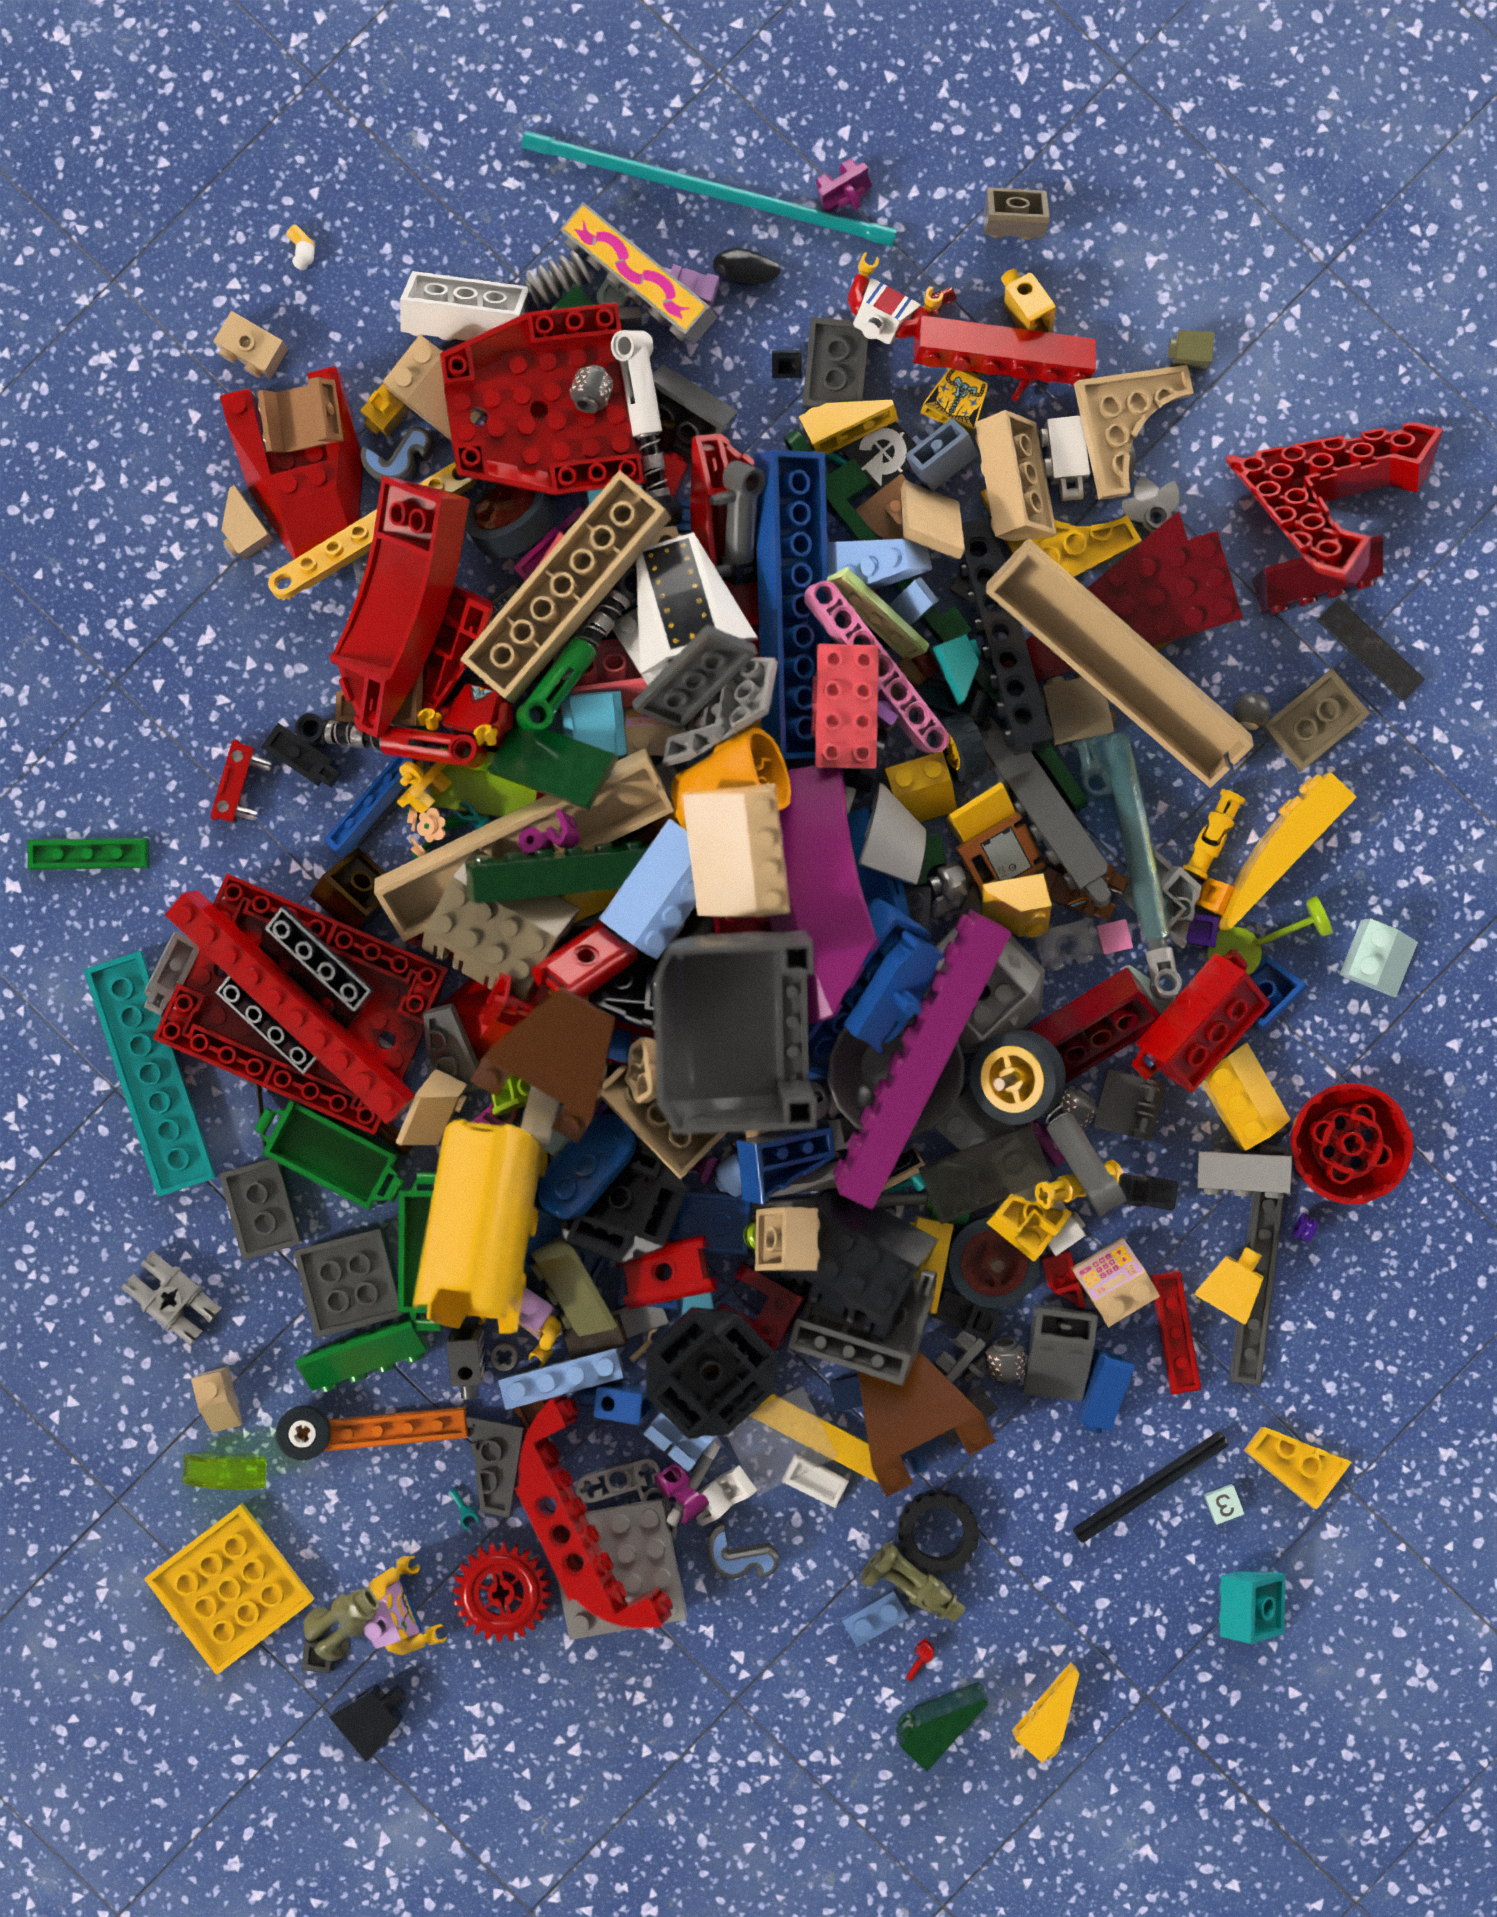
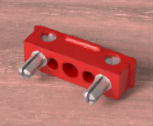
M237 739L231 742L210 816L214 821L221 819L234 823L236 816L255 821L257 817L237 812L240 810L258 815V812L239 806L250 766L267 771L271 769L269 766L252 762V760L272 766V761L253 756L255 752L254 747L240 744Z

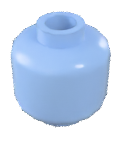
M737 1152L717 1165V1178H715V1183L719 1190L724 1194L728 1192L734 1197L742 1195Z

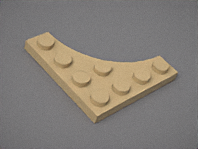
M1188 365L1083 379L1074 383L1099 500L1127 496L1131 493L1129 484V452L1133 440L1147 419L1155 411L1168 403L1188 398L1194 394Z

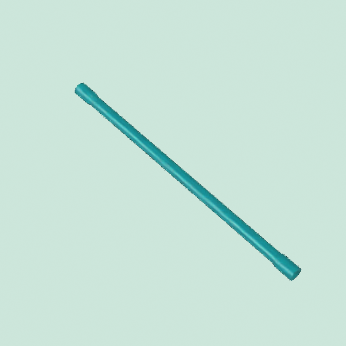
M525 130L522 138V149L545 155L551 154L863 237L868 241L893 247L897 229L876 223H866L573 145Z

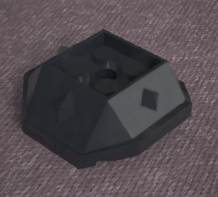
M637 1137V1146L632 1159L590 1209L576 1219L568 1221L559 1220L566 1242L618 1263L626 1264L666 1248L688 1191L683 1179H679ZM628 1193L627 1202L622 1206H616L615 1199L617 1195Z
M691 1307L646 1349V1396L688 1439L729 1434L774 1392L778 1354L737 1311ZM707 1365H716L713 1371L709 1373L703 1372Z

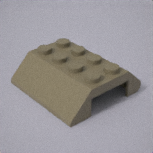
M476 849L465 862L474 861L475 856L488 854ZM464 863L450 880L424 930L422 949L432 955L437 953V958L442 961L449 956L451 951L454 952L452 967L457 970L462 968V973L482 985L488 983L487 988L492 989L500 973L512 976L509 995L520 997V1000L531 1002L538 990V987L534 986L535 980L532 976V967L551 954L560 936L568 934L581 908L558 895L474 904L467 898Z

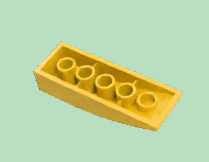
M1331 772L1322 776L1317 774L1313 778H1308L1298 789L1301 794L1293 799L1290 798L1279 808L1278 812L1281 815L1256 844L1232 885L1235 889L1224 915H1219L1218 931L1232 929L1357 798Z

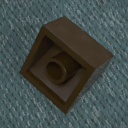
M357 847L321 876L310 897L335 920L357 930H362L383 909L374 893L375 878L386 872Z

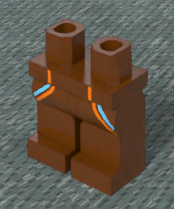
M1050 862L1051 868H1047L1044 879L1051 902L1092 920L1095 916L1110 921L1116 909L1115 904L1109 902L1107 907L1099 909V907L1094 905V902H1091L1086 893L1080 896L1076 890L1070 891L1062 879V874H1065L1059 865L1054 867ZM1108 864L1105 883L1110 891L1122 896L1129 880L1117 873L1115 866Z

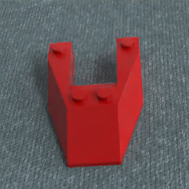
M336 366L309 372L307 376L308 379L321 377L335 380L344 441L284 454L267 452L263 441L264 431L257 399L251 390L247 388L220 395L226 423L248 490L293 559L298 558L360 520L363 480L361 448L343 377Z

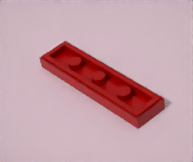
M1176 1270L1152 1274L1150 1279L1160 1297L1154 1300L1170 1394L1174 1395L1201 1390L1181 1271Z

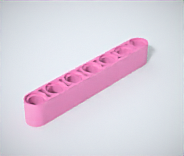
M821 581L809 586L804 594L805 603L836 644L854 645L853 642L857 636L863 641V645H877L879 647V663L882 671L878 676V687L881 688L878 692V699L888 702L894 708L892 712L898 715L895 721L914 746L923 753H936L945 750L949 743L947 730L839 589L829 581ZM819 588L824 590L827 596L824 604L820 603L816 598V592ZM837 613H841L845 618L843 628L838 627L835 623ZM893 684L900 690V696L897 700L892 698L890 693ZM912 708L918 713V719L915 724L909 719V711ZM930 732L936 737V743L933 747L927 742V736Z

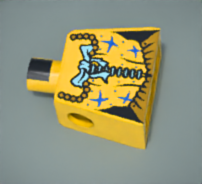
M949 368L926 398L921 414L941 424L953 418L972 437L976 427L975 422L978 421L988 388L987 383L979 380L982 372L957 371Z

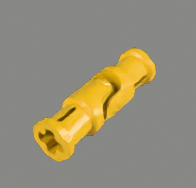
M1221 789V798L1215 810L1211 811L1208 815L1209 826L1206 824L1202 828L1193 845L1195 850L1188 864L1182 867L1189 875L1204 881L1208 878L1206 873L1213 859L1218 858L1225 844L1227 831L1231 830L1235 824L1233 819L1240 805H1244L1246 802L1245 798L1230 790ZM1230 803V806H1229L1227 812L1224 813V811H1225L1227 805ZM1202 837H1204L1205 839H1207V841H1208L1209 843L1219 844V845H1218V846L1208 845L1207 843H1205V842L1202 840Z
M1115 1160L1106 1161L1104 1163L1106 1169L1118 1183L1119 1175L1123 1173L1121 1166ZM1074 1172L1071 1175L1059 1176L1056 1181L1050 1183L1040 1182L1036 1185L1035 1190L1036 1199L1044 1209L1052 1208L1055 1203L1061 1201L1071 1202L1077 1197L1087 1196Z

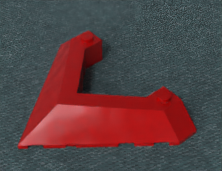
M1412 422L1403 424L1402 429L1386 432L1384 427L1361 432V437L1344 439V436L1341 435L1297 443L1284 448L1276 447L1255 451L1254 456L1240 458L1238 455L1227 456L1226 463L1316 572L1357 584L1369 566L1371 537L1341 529L1339 524L1331 519L1329 515L1330 510L1325 502L1385 486L1417 493L1430 473L1443 429Z

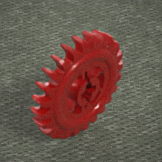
M506 1541L502 1543L500 1550H497L495 1543L491 1542L489 1553L480 1546L478 1548L479 1558L470 1553L468 1555L470 1565L460 1564V1569L465 1575L456 1574L454 1577L455 1581L461 1584V1586L453 1587L452 1591L461 1597L456 1598L453 1604L463 1606L457 1615L459 1617H468L464 1624L465 1627L473 1624L476 1625L475 1635H478L483 1630L485 1631L486 1640H489L492 1634H495L497 1642H501L503 1635L506 1634L510 1641H514L515 1632L521 1637H525V1627L531 1630L536 1629L533 1619L538 1621L544 1620V1614L539 1610H547L550 1607V1604L542 1599L549 1598L552 1595L550 1590L543 1589L550 1584L551 1579H541L547 1567L536 1569L540 1557L537 1556L529 1561V1548L522 1554H519L518 1543L514 1545L511 1551H508ZM503 1571L510 1572L514 1574L516 1577L513 1578L510 1575L504 1574ZM492 1573L493 1580L491 1584L482 1583ZM518 1580L521 1581L524 1588V1596L517 1593L516 1582ZM499 1585H502L504 1590H508L506 1597L503 1596L502 1591H497ZM480 1588L488 1591L489 1601L485 1605L480 1597ZM513 1599L522 1601L517 1609L512 1611L510 1604L513 1602ZM491 1604L498 1607L500 1614L490 1611L488 1607Z

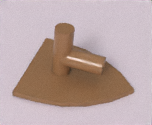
M902 473L855 509L873 533L885 540L905 539L903 533L901 487L906 478Z

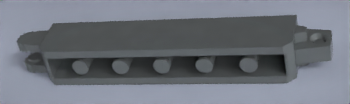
M987 716L985 722L977 725L986 749L987 769H994L998 775L996 779L997 784L1002 782L1006 792H1009L1015 800L1012 803L1015 811L1020 812L1022 818L1026 816L1031 824L1029 830L1037 842L1043 841L1048 849L1045 853L1054 867L1059 865L1065 874L1062 876V879L1069 890H1076L1080 896L1086 893L1091 902H1094V905L1099 907V909L1107 907L1111 901V892L1105 883L1108 873L1107 862L1032 753L1014 756L1012 747L1007 748L1003 730L990 716Z

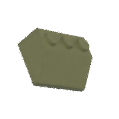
M561 1235L530 1253L534 1264L530 1267L539 1282L544 1279L549 1288L544 1291L553 1306L559 1304L563 1313L558 1316L567 1331L573 1328L578 1336L612 1330L617 1327L616 1322L575 1250Z

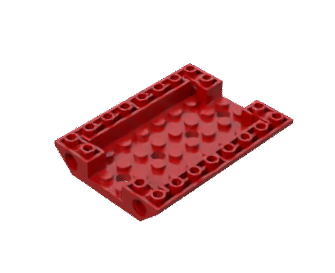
M226 873L213 905L257 946L260 945L269 933L265 929L280 908L285 906L374 989L370 1003L350 1026L348 1031L403 1082L409 1064L414 1058L425 1033L423 1015L427 1010L436 1008L448 968ZM199 948L198 955L184 984L176 985L153 1039L376 1135L383 1120L320 1061L305 1074H302L215 993L227 977L221 978L216 972L217 964ZM280 956L279 964L281 968L289 971V961L285 957ZM324 997V1008L326 1010L334 1008L333 1002L329 998ZM389 1031L395 1035L396 1043L392 1048L385 1049L379 1044V1037L384 1032Z

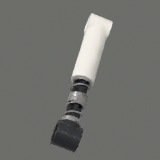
M620 330L612 337L611 350L614 357L620 361L633 437H637L636 439L641 441L639 452L643 453L641 458L642 471L646 472L643 478L648 481L646 492L665 508L671 516V519L664 527L676 526L680 523L683 512L680 502L672 497L669 493V488H666L665 482L668 479H665L663 475V470L665 469L664 456H660L663 454V452H659L658 442L661 439H657V435L663 431L650 363V356L653 352V340L646 331Z

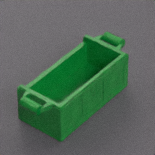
M290 1100L284 1111L265 1108L254 1129L260 1133L267 1143L262 1155L367 1210L375 1208L380 1200H388L394 1203L399 1190H401L405 1182L395 1171L403 1157L401 1152L334 1117L297 1101ZM278 1114L281 1117L269 1137L265 1134L275 1115ZM394 1175V1177H393V1179H392V1181H391L389 1187L387 1188V1190H386L384 1196H382L383 1193H384V1191H385V1189H386V1187H387V1185L389 1184V1182H390L392 1176Z
M417 1172V1179L413 1187H404L399 1190L398 1313H410L415 1323L416 1331H441V1324L431 1322L428 1319H417V1313H427L428 1304L418 1305V1308H413L434 1187H418V1185H435L437 1172Z

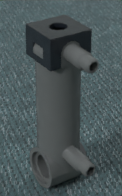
M741 461L731 462L724 470L723 484L728 491L717 493L710 498V502L713 505L727 504L725 554L718 557V566H715L722 580L735 586L757 582V559L754 556L758 496L762 493L766 482L762 470Z

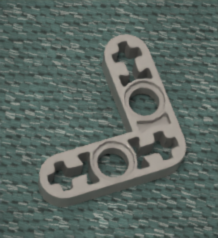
M650 1456L586 1473L579 1478L576 1485L577 1496H580L583 1502L586 1503L597 1502L638 1489L641 1502L647 1501V1496L650 1493L658 1492L663 1496L666 1510L669 1514L672 1510L670 1498H666L660 1492L657 1485L643 1490L642 1486H648L646 1475L639 1474L643 1464H648L649 1468H655L651 1475L653 1484L656 1483L655 1475L662 1471L659 1462ZM618 1471L624 1473L627 1478V1483L619 1488L614 1487L610 1482L611 1474ZM599 1476H605L604 1481L607 1492H603V1486L595 1488L594 1495H589L588 1491H582L585 1481H590L591 1485L601 1483ZM671 1525L670 1531L672 1540H674L677 1534V1526Z

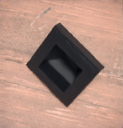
M772 350V378H801L802 350Z

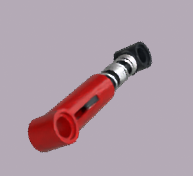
M313 713L302 715L295 725V732L301 741L318 747H325L336 743L342 746L347 743L354 748L368 749L373 747L374 750H381L384 755L458 765L470 769L480 767L487 757L485 745H479L475 738L465 734L455 735L389 725L381 738H375L358 730L356 724L354 726L350 723L341 725L338 721H333L330 718H324ZM318 724V732L313 736V727ZM428 744L448 747V750L428 748ZM471 745V754L469 757L464 758L465 748Z

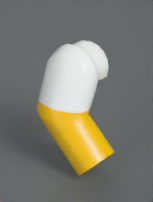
M293 225L286 232V236L296 245V256L293 258V264L297 269L305 270L314 260L315 245L297 225Z

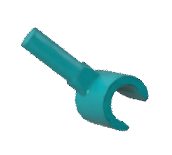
M922 1171L887 1189L890 1194L913 1184L919 1192L930 1184V1180Z
M455 1487L449 1490L450 1495L461 1512L460 1524L464 1529L469 1530V1524L465 1517H474L478 1524V1511L464 1503Z

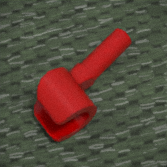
M1021 378L1022 380L1012 399L1018 401L1026 387L1034 384L1037 380Z
M926 1638L922 1639L914 1648V1652L919 1658L906 1675V1679L909 1681L914 1679L924 1663H928L933 1658L934 1646Z

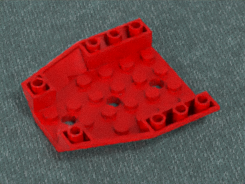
M618 303L527 312L440 353L446 408L458 476L551 495L604 489L619 470L636 485L644 484L640 453H637L635 437L632 434L620 361L614 357L611 350L612 337L621 330ZM598 365L603 367L612 378L613 389L605 410L586 413L574 405L570 397V389L575 374L580 368ZM540 403L546 406L548 413L543 418H536L531 414L530 408L534 404ZM476 410H481L486 413L488 420L483 425H476L471 421L470 415Z

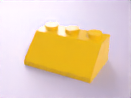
M1247 1042L1230 1050L1201 1083L1238 1149L1246 1151L1273 1136L1291 1121Z

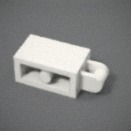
M1081 416L1047 419L1044 429H1040L1041 447H1046L1047 458L1043 460L1046 477L1050 476V485L1059 484L1062 502L1081 500L1084 497L1082 481H1086L1090 475L1087 444ZM1075 482L1076 488L1067 489L1066 483Z

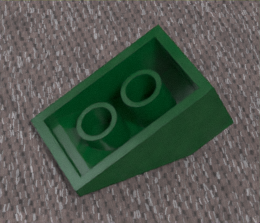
M976 1682L919 1704L911 1712L909 1710L905 1711L896 1723L898 1725L896 1732L900 1748L927 1772L989 1704L983 1685L980 1682Z

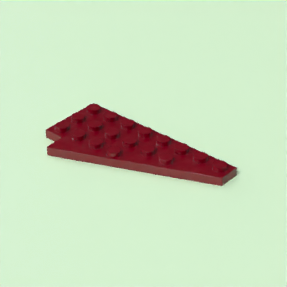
M1180 512L1172 515L1086 588L1151 646L1243 619L1218 530L1188 539ZM1034 634L1025 640L1037 682L1074 671L1070 665ZM1009 659L1000 661L1001 665L1005 668L1015 666L1014 662ZM1011 687L1008 690H1013L1017 687Z

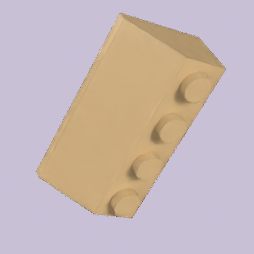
M1007 410L975 422L977 431L975 439L980 448L982 459L980 467L985 477L987 488L986 500L990 505L992 516L991 528L995 533V537L1008 541L1027 540L1028 538L1038 539L1057 535L1037 423Z

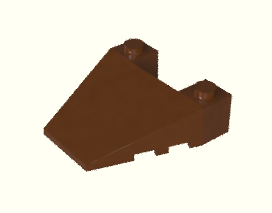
M561 986L528 1016L516 1023L512 1029L492 1044L470 1081L498 1096L510 1075H515L564 1104L551 1128L578 1144L601 1104L603 1082L607 1071V1059L610 1054L616 1018Z
M920 1351L903 1386L858 1371L872 1470L886 1498L914 1484L900 1456L909 1450L953 1428L968 1455L996 1442L983 1414Z

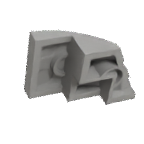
M879 783L870 808L872 813L864 834L866 840L857 865L908 884L916 885L925 854L926 829L885 785Z
M1150 846L1148 849L1166 938L1183 950L1187 944L1186 936L1190 922L1194 918V906L1199 899L1202 886L1182 867L1173 866ZM1131 865L1122 875L1129 880L1123 895L1121 896L1115 892L1112 893L1142 918Z

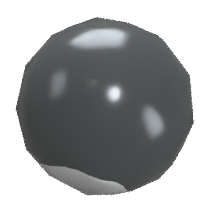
M1255 692L1245 693L1233 705L1234 719L1245 729H1259L1270 718L1271 708L1269 701L1261 694Z

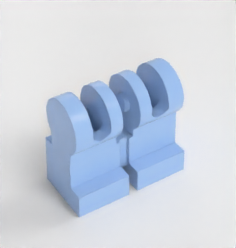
M661 1412L658 1413L643 1432L648 1439L663 1451L671 1444L672 1446L668 1449V1455L688 1472L716 1437L701 1436L700 1438L688 1439Z

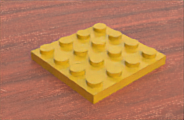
M243 1503L144 1578L216 1675L315 1599Z

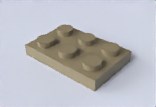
M1332 668L1267 721L1262 728L1295 768L1301 772L1368 717L1370 712Z

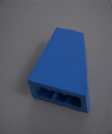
M1099 1349L1095 1350L1078 1414V1420L1085 1424L1084 1429L1095 1433H1101L1102 1429L1112 1430L1135 1366L1125 1356Z

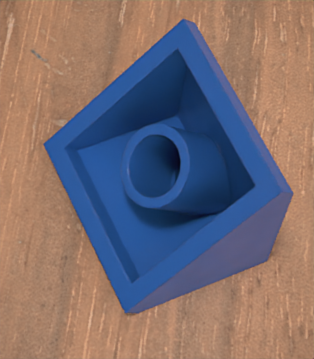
M1267 955L1261 959L1256 970L1249 976L1271 1004L1252 1026L1256 1030H1265L1308 987L1303 981Z

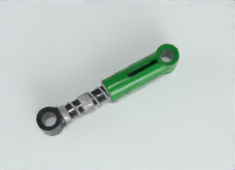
M636 568L628 569L606 596V603L598 607L599 611L592 615L588 621L589 626H584L582 636L573 637L528 700L518 708L516 721L522 730L535 732L547 728L551 724L556 711L597 656L595 647H600L598 643L603 637H607L615 626L614 621L618 615L622 616L621 611L626 610L637 599ZM626 578L633 582V592L626 589L624 585ZM531 708L536 709L540 714L538 723H534L530 719L529 712Z

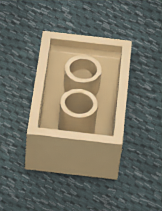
M420 334L382 382L388 392L451 440L440 353L442 351ZM481 410L474 411L470 415L471 421L477 424L485 412Z

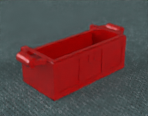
M1236 949L1229 950L1223 957L1215 953L1137 1041L1136 1044L1140 1051L1132 1061V1066L1143 1079H1150L1153 1074L1160 1070L1165 1076L1192 1094L1271 1004L1245 971L1248 963ZM1145 1056L1153 1063L1151 1068L1143 1061Z

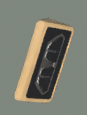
M915 1147L900 1154L881 1192L926 1170L927 1167Z

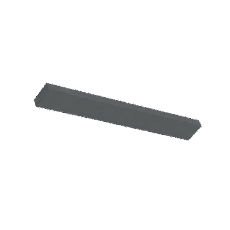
M1259 1143L1257 1154L1289 1156L1290 1147ZM1253 1191L1246 1247L1262 1255L1254 1271L1262 1275L1264 1279L1247 1323L1243 1324L1236 1320L1229 1376L1230 1382L1261 1386L1284 1204V1197L1266 1198L1265 1192Z

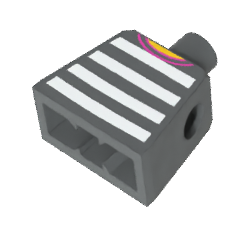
M478 1323L462 1324L460 1329L452 1328L447 1340L450 1380L452 1386H460L462 1399H474L479 1397L478 1385L482 1384L486 1373L483 1324L478 1325Z

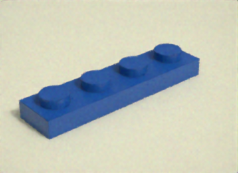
M394 757L328 834L324 841L336 853L344 858L349 851L356 847L366 831L374 826L377 818L395 801L397 795L405 787L400 783L402 778L400 766L406 761L416 763L413 759Z

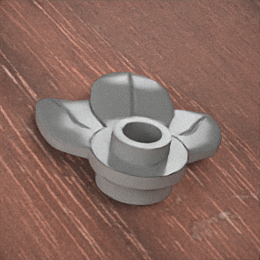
M1141 476L1134 487V498L1124 499L1121 501L1124 514L1128 515L1131 521L1142 523L1143 527L1152 533L1171 517V513L1178 507L1180 500L1179 489L1176 482L1171 481L1159 490L1151 480ZM1157 514L1160 517V523H1153L1150 516Z

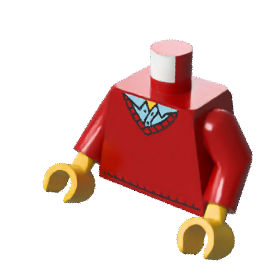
M486 682L483 687L466 684L460 694L447 705L435 711L426 708L417 715L420 725H426L430 731L437 730L439 722L455 735L465 734L475 738L479 745L487 744L497 748L503 742L506 732L514 726L513 703L506 700Z

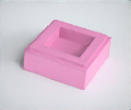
M1126 919L1096 926L1103 955L1133 948Z

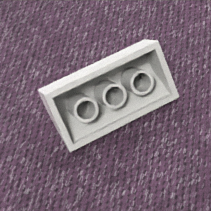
M412 271L400 298L401 332L410 333L413 336L421 334L422 336L440 337L443 340L458 339L467 341L525 314L527 311L529 289L527 286Z

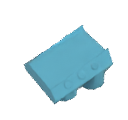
M620 690L567 696L561 705L564 736L609 751L617 757L627 754Z

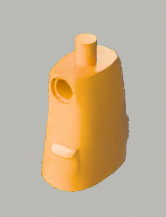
M752 728L743 734H736L719 743L712 754L690 768L681 771L674 777L671 783V795L675 811L665 815L667 821L669 819L674 822L678 820L681 827L687 830L683 793L776 783L779 811L785 809L790 803L791 787L786 764L778 745L769 734L759 728Z

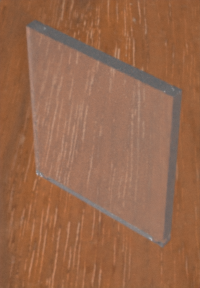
M803 1386L756 1408L732 1432L727 1434L747 1477L757 1489L755 1492L756 1496L837 1458V1452L833 1449L807 1395V1390Z

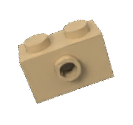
M233 311L230 312L213 341L220 349L218 353L220 356L231 363H235L236 360L245 364L244 369L257 378L264 375L271 379L289 350L283 340Z

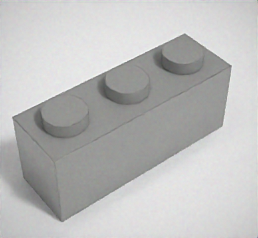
M1199 1151L1197 1188H1204L1203 1194L1222 1195L1223 1189L1234 1190V1196L1253 1197V1191L1265 1192L1266 1198H1283L1284 1193H1290L1292 1157L1285 1155Z

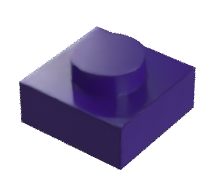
M1194 914L1186 936L1187 944L1216 947L1219 917Z

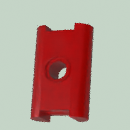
M599 920L532 967L531 971L535 982L540 987L546 984L555 992L562 986L584 999L634 963L638 958V953L634 945L630 942L624 944L607 930L606 924Z
M703 1234L668 1242L665 1249L626 1264L617 1262V1267H624L629 1295L623 1296L627 1309L641 1308L716 1291L717 1279L710 1278L704 1250L710 1248L706 1235ZM665 1264H669L672 1268V1276L669 1280H665L661 1274L662 1267Z

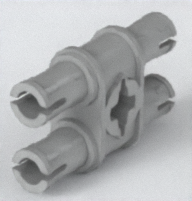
M153 1250L146 1257L147 1260H143L141 1266L161 1281V1286L158 1290L153 1291L135 1274L128 1278V1283H124L121 1289L141 1304V1311L150 1314L163 1325L162 1328L169 1331L171 1329L186 1341L189 1346H192L203 1331L183 1316V1310L191 1306L211 1323L216 1318V1314H219L223 1308L202 1292V1285L194 1283L181 1272L180 1267H172ZM178 1290L174 1298L176 1302L166 1307L167 1301L170 1298L167 1294Z

